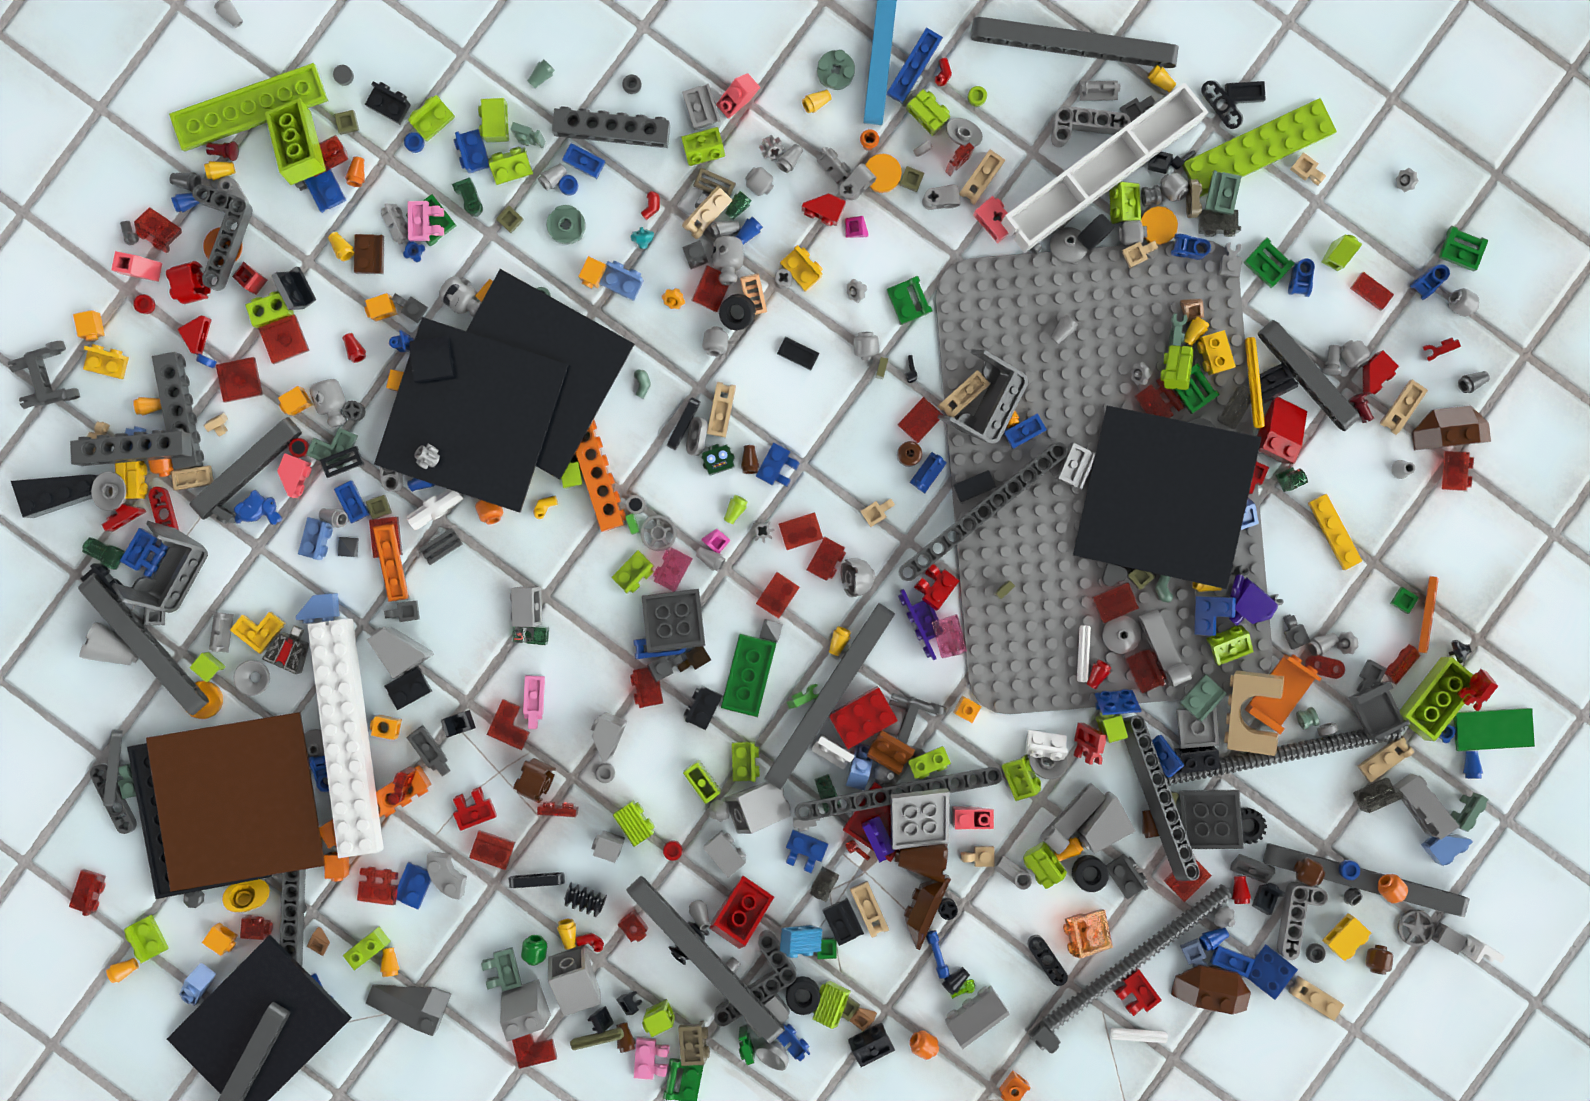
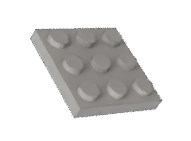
M948 788L890 795L891 847L893 850L949 843L950 792Z

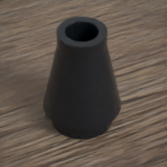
M961 967L950 976L944 978L945 981L942 985L951 995L957 994L970 974Z

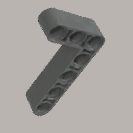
M199 184L192 191L194 199L205 206L225 213L202 277L205 286L215 291H221L225 288L253 209L248 202L239 197ZM207 191L206 198L202 199V194ZM225 198V203L220 206L221 199ZM243 204V210L238 212V207ZM237 222L236 229L231 230L232 224ZM230 241V246L225 249V243ZM224 259L223 265L219 267V260ZM217 277L216 284L212 285V279Z
M770 930L760 933L758 945L773 970L748 986L751 991L760 992L761 995L757 998L761 1002L766 1001L796 980L795 965L790 957L780 952V942ZM769 937L772 939V943L766 945L762 942V939ZM776 953H779L783 956V958L779 961H776L772 958V956ZM785 970H791L793 972V975L790 977H785L783 975V972ZM769 980H774L777 985L769 987L766 983ZM727 999L716 1007L714 1021L719 1026H726L741 1017L742 1014ZM726 1012L728 1017L722 1019L718 1016V1013Z

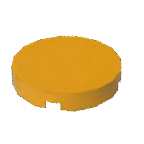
M877 154L865 164L877 177L870 186L873 191L879 193L890 192L899 184L902 175L901 166L897 159L891 155Z
M1157 206L1150 208L1141 217L1142 225L1147 226V237L1144 239L1148 243L1155 241L1157 245L1165 244L1173 239L1177 233V218L1166 207Z
M195 682L207 696L209 703L195 715H189L198 719H208L215 716L221 710L223 704V694L220 688L212 682Z

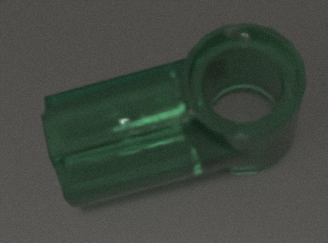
M89 537L82 546L83 553L99 560L102 565L114 570L118 569L121 563L120 559L125 553L124 550L107 545L93 537Z

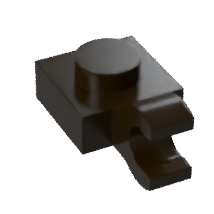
M703 646L695 647L685 653L688 659L677 665V668L680 672L690 666H693L696 670L711 661V658Z

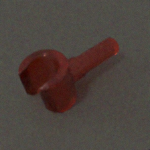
M850 840L845 844L850 854L856 851L867 861L870 859V856L863 852L854 840Z

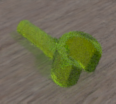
M966 980L964 982L965 988L960 989L957 994H950L951 998L953 999L964 993H973L975 991L974 980Z

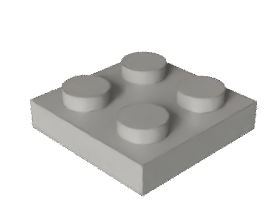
M1216 707L1202 722L1198 721L1186 709H1176L1179 748L1219 746Z

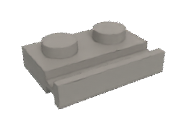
M709 83L682 92L694 130L712 125V123L721 122Z
M1070 443L1067 455L1062 461L1056 478L1078 489H1082L1096 453L1075 443Z

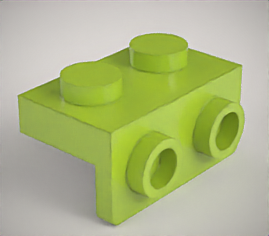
M514 147L508 153L502 154V152L491 155L489 166L496 185L533 174L526 148Z
M943 746L908 761L915 779H924L930 776L931 772L945 770L948 768L947 765L951 764Z

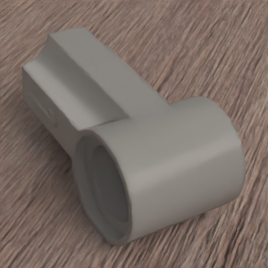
M1003 855L996 863L994 869L1014 883L1019 889L1025 890L1031 886L1032 879L1029 873ZM1020 875L1027 876V881L1023 884L1017 882Z

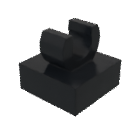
M636 991L623 994L616 999L626 1015L635 1014L639 1010L637 1006L642 1003V1000L633 1001V996L637 994Z
M606 1006L599 1008L588 1018V1022L592 1021L594 1025L592 1030L597 1031L598 1034L605 1032L614 1024Z

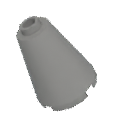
M98 622L94 623L87 633V640L82 645L79 657L87 660L131 665L132 662L136 663L138 660V656L118 634Z

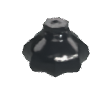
M1458 640L1451 642L1453 651L1449 652V655H1455L1459 663L1465 662L1467 655L1472 652L1470 645L1463 644Z

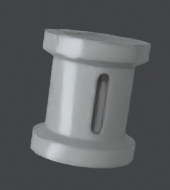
M787 269L777 271L775 275L777 287L780 289L789 288L792 284L791 272ZM780 276H787V282H780Z

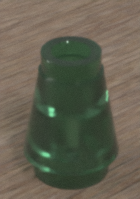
M741 191L738 194L735 193L733 201L725 212L732 220L745 211L752 201Z

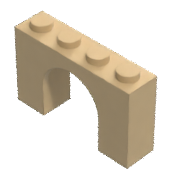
M1236 670L1234 675H1231L1230 687H1233V693L1229 694L1228 697L1231 713H1227L1226 724H1229V732H1225L1224 743H1228L1227 749L1276 755L1279 733L1255 730L1249 727L1242 719L1241 705L1246 699L1253 696L1281 699L1284 676Z

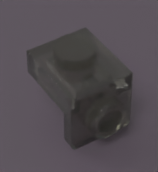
M822 866L812 883L810 894L817 899L827 902L830 892L839 878V874Z

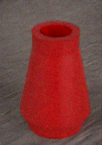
M348 333L342 337L348 359L352 363H358L366 358V350L357 341L353 333Z
M1098 659L1093 664L1086 684L1093 689H1097L1111 673L1110 669L1112 667Z
M1234 876L1232 893L1234 904H1250V899L1252 898L1246 882V876Z

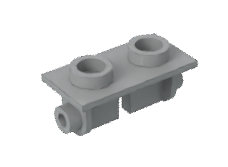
M1118 81L1079 82L1080 101L1118 100V92H1120Z
M822 148L821 150L824 153L819 152L816 155L817 162L825 171L832 167L833 169L829 172V175L837 184H842L846 180L845 177L851 175L850 167L845 162H840L837 158L838 154L832 148Z
M384 204L385 207L381 209V216L387 227L394 225L389 230L394 241L398 242L399 245L403 244L405 239H408V224L403 217L402 210L397 204Z
M214 612L209 650H212V652H229L230 629L232 628L234 614Z

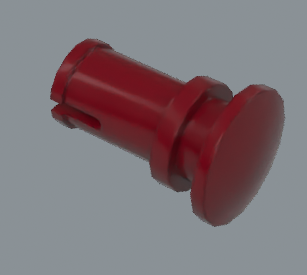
M235 141L223 144L209 142L206 145L208 148H214V150L206 149L208 155L223 156L231 161H236L238 158L239 148Z
M1366 392L1357 394L1348 400L1349 403H1354L1353 408L1357 410L1362 423H1367V420L1369 422L1374 419L1367 405L1369 402L1364 398L1367 396Z

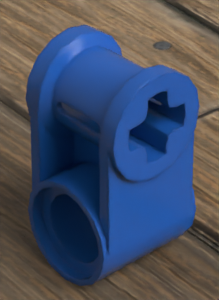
M1175 234L1174 238L1176 240L1174 250H1171V255L1201 260L1210 252L1211 244L1206 239L1191 237L1186 234ZM1196 246H1202L1204 253H1199L1196 250Z
M1305 258L1293 265L1288 286L1289 295L1294 293L1303 294L1305 297L1311 295L1315 264L1311 259ZM1301 264L1306 266V273L1301 271Z
M1443 264L1434 266L1417 278L1410 287L1415 288L1421 295V299L1425 300L1448 279L1450 270ZM1436 270L1440 272V279L1435 276Z
M325 755L317 758L314 756L310 757V768L314 774L317 788L322 792H328L329 785L323 782V778H328Z

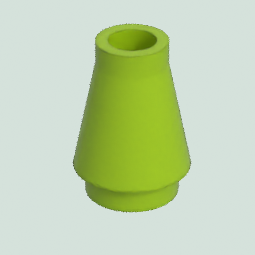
M738 495L730 498L724 520L734 524L747 508L748 501Z

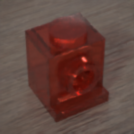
M635 909L619 920L617 924L631 942L634 940L639 942L647 936L645 932H647L648 926ZM635 926L637 928V931L632 932L630 927Z
M247 915L241 919L240 938L264 940L272 933L273 923L271 920H264V917Z

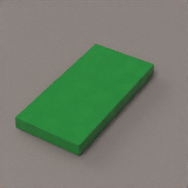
M739 634L721 708L758 717L776 642Z
M1532 708L1458 712L1454 717L1456 751L1535 747Z

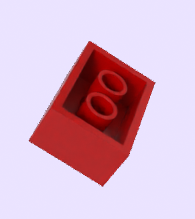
M878 686L832 711L829 715L847 749L854 747L898 721Z

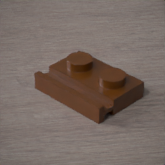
M355 234L354 273L384 274L383 235Z

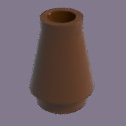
M745 445L741 469L744 474L758 473V468L760 467L755 446Z
M1150 810L1142 811V834L1145 835V838L1159 836Z
M628 1023L617 1024L616 1028L620 1027L624 1032V1037L617 1040V1049H619L620 1053L634 1050V1044L636 1043Z

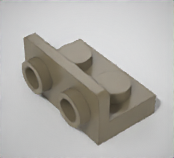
M700 1021L699 1024L679 1025L681 1066L704 1065L707 1058L710 1057V1048L706 1046L708 1027H705L704 1021Z

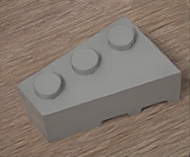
M1410 773L1392 787L1424 833L1442 840L1460 826L1440 803L1436 795L1426 786L1427 783L1424 778Z

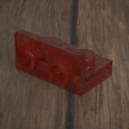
M337 135L319 143L326 171L348 160L347 151Z
M150 207L134 221L136 234L141 239L151 242L156 249L162 250L165 253L170 251L169 245L182 233L180 227Z
M1445 451L1442 490L1468 492V488H1472L1473 477L1469 476V468L1473 469L1474 457H1470V452Z
M824 536L806 570L826 581L828 578L832 579L837 571L834 568L837 561L842 562L846 554L843 551L845 547Z
M1144 649L1125 658L1141 694L1158 686L1166 685L1164 682L1166 679L1162 669H1158L1156 664L1158 659L1153 651Z
M648 667L634 669L633 674H630L632 686L635 685L637 692L634 693L635 704H639V708L663 704L660 680L654 681Z
M86 869L81 870L69 907L82 911L83 916L94 913L99 906V896L105 889L106 883L104 881L106 876Z

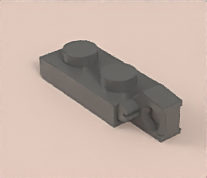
M424 725L406 737L428 768H431L433 771L437 769L441 776H445L451 771L445 763L448 761L445 757L446 755Z

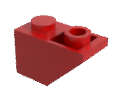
M828 193L804 202L802 204V211L809 218L814 219V217L821 219V222L827 226H837L846 206V201Z
M1384 350L1375 353L1369 359L1370 361L1363 366V393L1366 392L1367 395L1378 393L1383 388L1381 384L1385 380L1389 381L1396 375L1395 370L1399 365Z

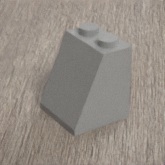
M379 627L371 632V637L367 639L392 678L405 675L434 655L431 650L393 627Z
M766 781L724 797L730 809V815L737 834H752L791 816L790 804L785 800L783 787L779 789Z
M1111 792L1105 793V800L1078 829L1080 833L1078 838L1081 844L1087 850L1090 849L1094 854L1135 832L1120 801Z
M585 945L548 957V982L564 1016L601 1004L600 989Z
M539 979L502 992L500 1024L507 1042L545 1028L551 1014Z

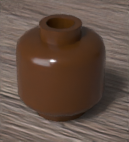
M912 441L904 442L897 450L898 461L907 467L915 466L922 458L921 447Z
M1307 857L1302 861L1298 860L1294 866L1296 879L1310 887L1316 884L1320 885L1325 877L1323 865Z
M1375 945V948L1367 950L1366 966L1372 973L1386 975V972L1392 970L1394 956L1390 951H1387L1386 946Z

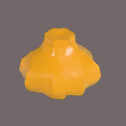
M667 289L662 295L664 305H667L670 309H680L685 304L680 289Z

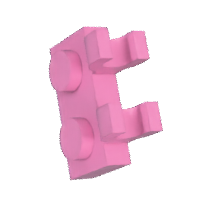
M408 201V240L429 241V235L444 236L443 227L440 225L429 226V216L444 217V209L440 208V206H429L428 201Z
M637 1037L634 1078L653 1080L654 1074L666 1077L668 1064H655V1055L667 1057L670 1045H656V1039Z

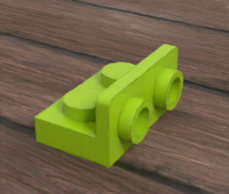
M437 95L429 97L425 101V105L420 109L414 110L408 119L426 142L455 118L454 114Z
M718 127L681 136L689 166L725 157Z
M1120 182L1109 190L1111 223L1117 224L1131 220L1141 221L1140 184Z
M637 550L611 578L626 594L630 591L634 593L641 586L639 582L643 578L648 579L653 574L652 568L654 565Z
M1242 625L1233 626L1226 631L1216 633V636L1206 638L1207 643L1211 646L1214 661L1218 666L1254 652L1250 634Z
M732 742L733 781L756 782V777H760L759 766H756L755 758H759V746H755V742Z
M1028 755L1001 765L1015 801L1035 796L1041 791V781L1031 769Z
M152 914L124 929L125 938L131 943L134 949V956L140 963L169 949Z

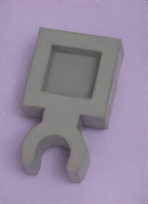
M1228 242L1225 245L1227 255L1221 256L1219 275L1238 278L1241 272L1242 257H1237V254L1241 251V244H1237L1236 250L1233 251L1230 248L1231 242Z

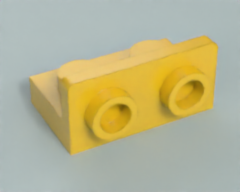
M797 245L780 264L784 269L791 272L792 278L806 292L822 278L823 273L821 271L823 269L816 261L813 263L809 259L810 254L804 247L800 248Z
M92 344L91 347L84 346L83 349L88 351L83 367L84 370L124 379L129 357L123 356L122 351L110 349V352L104 351L103 346Z

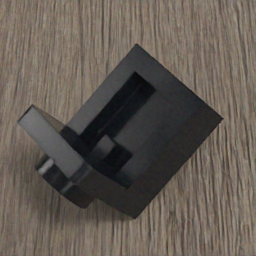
M470 710L441 719L447 738L476 728Z
M1273 883L1259 885L1252 906L1266 915H1272L1278 897H1283L1285 892Z

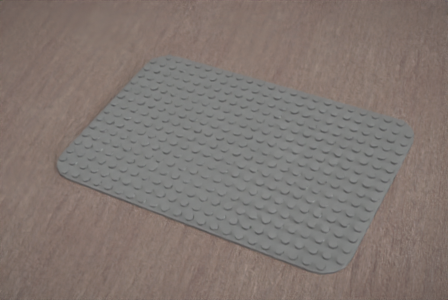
M1175 241L1157 245L1158 248L1146 254L1148 260L1132 268H1129L1122 254V250L1130 246L1124 245L1093 248L1091 251L1087 250L1082 259L1072 263L1058 260L1052 252H1041L1038 254L1029 253L970 258L956 262L944 272L937 285L936 292L944 400L977 370L982 374L985 361L970 352L972 349L986 350L1023 372L1028 378V385L1015 409L1019 416V423L1038 413L1047 429L1012 449L1004 433L998 442L987 443L963 433L946 423L955 522L1056 442L1065 444L1067 449L1070 443H1075L1096 453L1107 405L1186 422L1195 418H1204L1211 421L1216 428L1253 435L1240 277L1219 275L1221 256L1227 255L1225 247L1214 241H1209L1211 244L1210 252L1203 259L1196 260L1171 255V250H1174ZM1197 245L1196 250L1199 253H1204V248ZM1202 299L1204 318L1201 319L1209 324L1208 331L1203 336L1225 330L1236 367L1208 376V373L1203 369V356L1197 349L1198 340L1191 346L1194 354L1192 366L1197 363L1200 365L1201 372L1213 389L1217 390L1220 395L1193 414H1190L1174 389L1165 388L1164 381H1161V371L1166 369L1164 353L1169 351V335L1172 328L1171 317L1173 314H1177V321H1182L1183 312L1180 300ZM1068 315L1078 325L1073 333L1058 344L1050 336L1053 334L1060 319ZM1191 321L1186 322L1184 325H1182V332L1184 334L1186 333ZM1183 342V344H1181L1180 347H1182V346H1190V345H1188L1187 343ZM1144 362L1151 369L1152 374L1146 385L1141 384L1137 386L1131 380L1130 371L1135 363ZM1192 374L1190 377L1193 379V381L1200 389L1204 397L1208 396V394L1206 393L1200 382L1197 380L1195 375ZM988 387L954 418L957 419L962 413L974 416ZM953 401L948 404L953 410L957 407ZM1057 446L1053 448L1054 455L1060 457L1061 449ZM1039 459L1038 466L1045 469L1047 466L1046 460ZM1062 459L957 544L968 680L972 694L980 704L995 713L1021 714L1096 707L1095 703L1097 700L1094 693L1102 691L1113 692L1123 689L1133 690L1138 703L1182 700L1205 674L1227 693L1225 696H1229V694L1233 693V687H1230V677L1234 675L1236 670L1268 674L1271 670L1273 650L1270 619L1252 624L1245 618L1239 625H1242L1249 632L1254 652L1219 666L1215 663L1211 646L1206 640L1210 635H1194L1196 596L1230 598L1236 576L1234 573L1235 567L1242 565V573L1244 569L1248 568L1249 574L1244 576V578L1248 577L1267 593L1257 484L1253 494H1249L1248 498L1256 505L1259 524L1240 531L1228 588H1222L1221 591L1198 592L1196 589H1193L1191 581L1171 577L1167 587L1170 593H1172L1173 599L1168 603L1161 601L1155 591L1161 575L1152 573L1155 578L1141 590L1128 577L1124 581H1118L1115 586H1106L1102 581V577L1107 563L1073 555L1093 464L1083 488L1078 489L1056 478L1063 461ZM989 470L996 488L960 503L953 485ZM1027 470L1023 472V478L1026 481H1030L1032 478L1031 472ZM1009 483L1008 490L1011 493L1017 491L1015 483ZM1000 495L993 497L994 504L1000 505L1002 503ZM985 507L978 509L979 516L985 517L987 515ZM970 519L963 521L964 528L971 529L972 521ZM1123 567L1126 569L1127 575L1133 570L1132 568ZM1007 580L1011 581L1015 587L1002 599H998L993 593ZM1155 609L1162 616L1181 663H1185L1191 673V680L1175 687L1168 686L1165 682L1138 619L1139 616ZM1115 616H1128L1134 619L1140 627L1141 640L1138 646L1129 653H1115L1108 649L1103 641V628ZM1216 617V633H1221L1233 626H1237L1229 617ZM1081 625L1091 627L1088 679L1093 664L1098 659L1112 667L1110 669L1111 673L1097 689L1088 686L1087 682L1077 681L1079 627ZM1124 631L1120 633L1122 639L1126 637V632Z

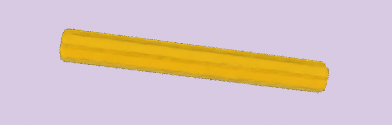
M1248 337L1245 339L1253 426L1254 428L1264 427L1257 346L1255 337Z

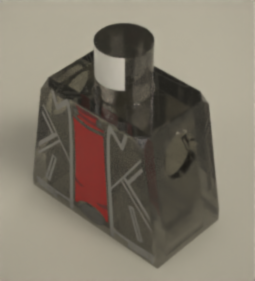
M294 625L290 634L285 632L279 633L262 660L293 674L302 673L309 648V643L301 640L305 629Z

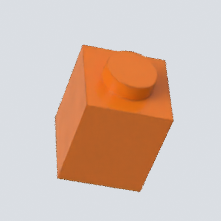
M329 852L324 855L325 879H331L333 882L343 881V878L349 875V857L338 858L337 852Z

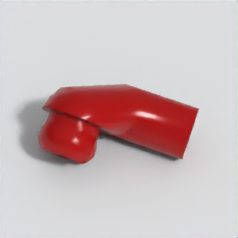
M942 58L938 61L941 71L934 79L938 86L946 85L952 76L947 58Z
M650 191L647 194L648 207L641 212L645 220H648L660 209V197L654 191Z
M594 933L576 937L577 946L589 944L595 952L603 950V940Z

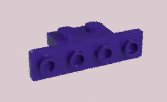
M899 590L901 593L898 595L902 606L906 605L909 610L906 613L910 623L914 622L917 627L914 630L919 641L923 640L925 644L923 650L926 657L936 660L937 658L929 640L945 633L935 610L923 600L911 605L905 590Z

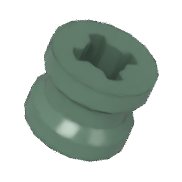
M1313 707L1307 708L1304 712H1296L1298 723L1303 730L1308 729L1311 725H1319V718Z

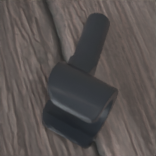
M1193 150L1182 159L1177 155L1170 165L1178 170L1196 152Z
M909 355L910 372L905 373L908 383H912L917 380V372L913 363V355Z

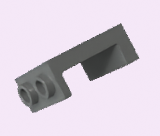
M1390 681L1379 682L1348 697L1368 740L1383 741L1388 738L1389 734L1400 733L1405 730V726L1410 724L1408 720L1402 718L1389 691L1393 689Z

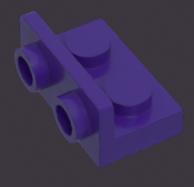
M877 816L862 823V827L880 863L886 860L885 856L893 853L895 849H892L889 835L881 818Z

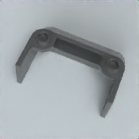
M972 349L970 353L985 361L982 375L987 381L991 382L975 415L962 413L957 419L945 415H938L937 418L987 443H996L1002 437L1028 385V378L1026 374L988 351Z
M147 521L146 524L155 537L160 539L165 546L170 547L153 578L147 576L140 577L134 582L132 587L113 583L112 587L122 602L171 613L178 610L208 557V551L202 544L176 528Z

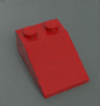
M1280 397L1273 399L1264 417V427L1260 428L1257 434L1258 437H1262L1259 452L1281 463L1295 464L1303 444L1307 411Z
M742 876L710 923L709 929L738 949L745 947L774 896L745 876Z

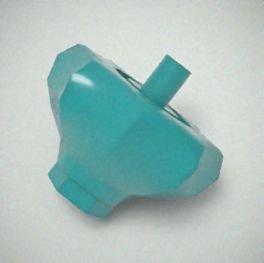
M640 227L638 231L632 232L630 238L634 243L638 244L639 248L645 249L648 247V243L653 240L654 232Z

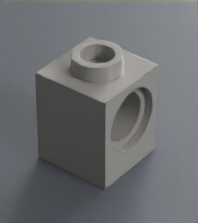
M1439 922L1432 940L1458 955L1464 949L1467 938Z

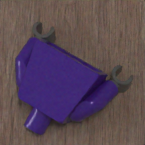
M1242 565L1235 567L1234 573L1236 576L1230 598H1236L1235 617H1229V619L1237 626L1245 618L1252 624L1271 619L1278 605L1284 603L1283 599L1277 600L1279 594L1269 596L1248 577L1244 578V576L1249 574L1248 568L1244 569L1242 573Z

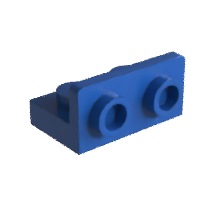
M479 129L462 134L459 131L455 132L456 139L453 140L456 149L461 152L462 157H459L461 167L465 168L468 173L490 168L489 158Z

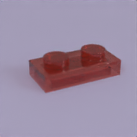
M1362 272L1350 287L1351 290L1380 311L1385 308L1394 295L1365 272Z
M1408 644L1406 648L1400 651L1397 659L1387 667L1385 675L1392 683L1397 685L1421 656L1417 649Z
M546 801L537 807V815L576 817L579 807L574 806L573 803H562L561 806L555 805V802Z

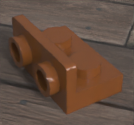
M882 730L872 741L867 756L899 775L906 762L913 756L915 749Z

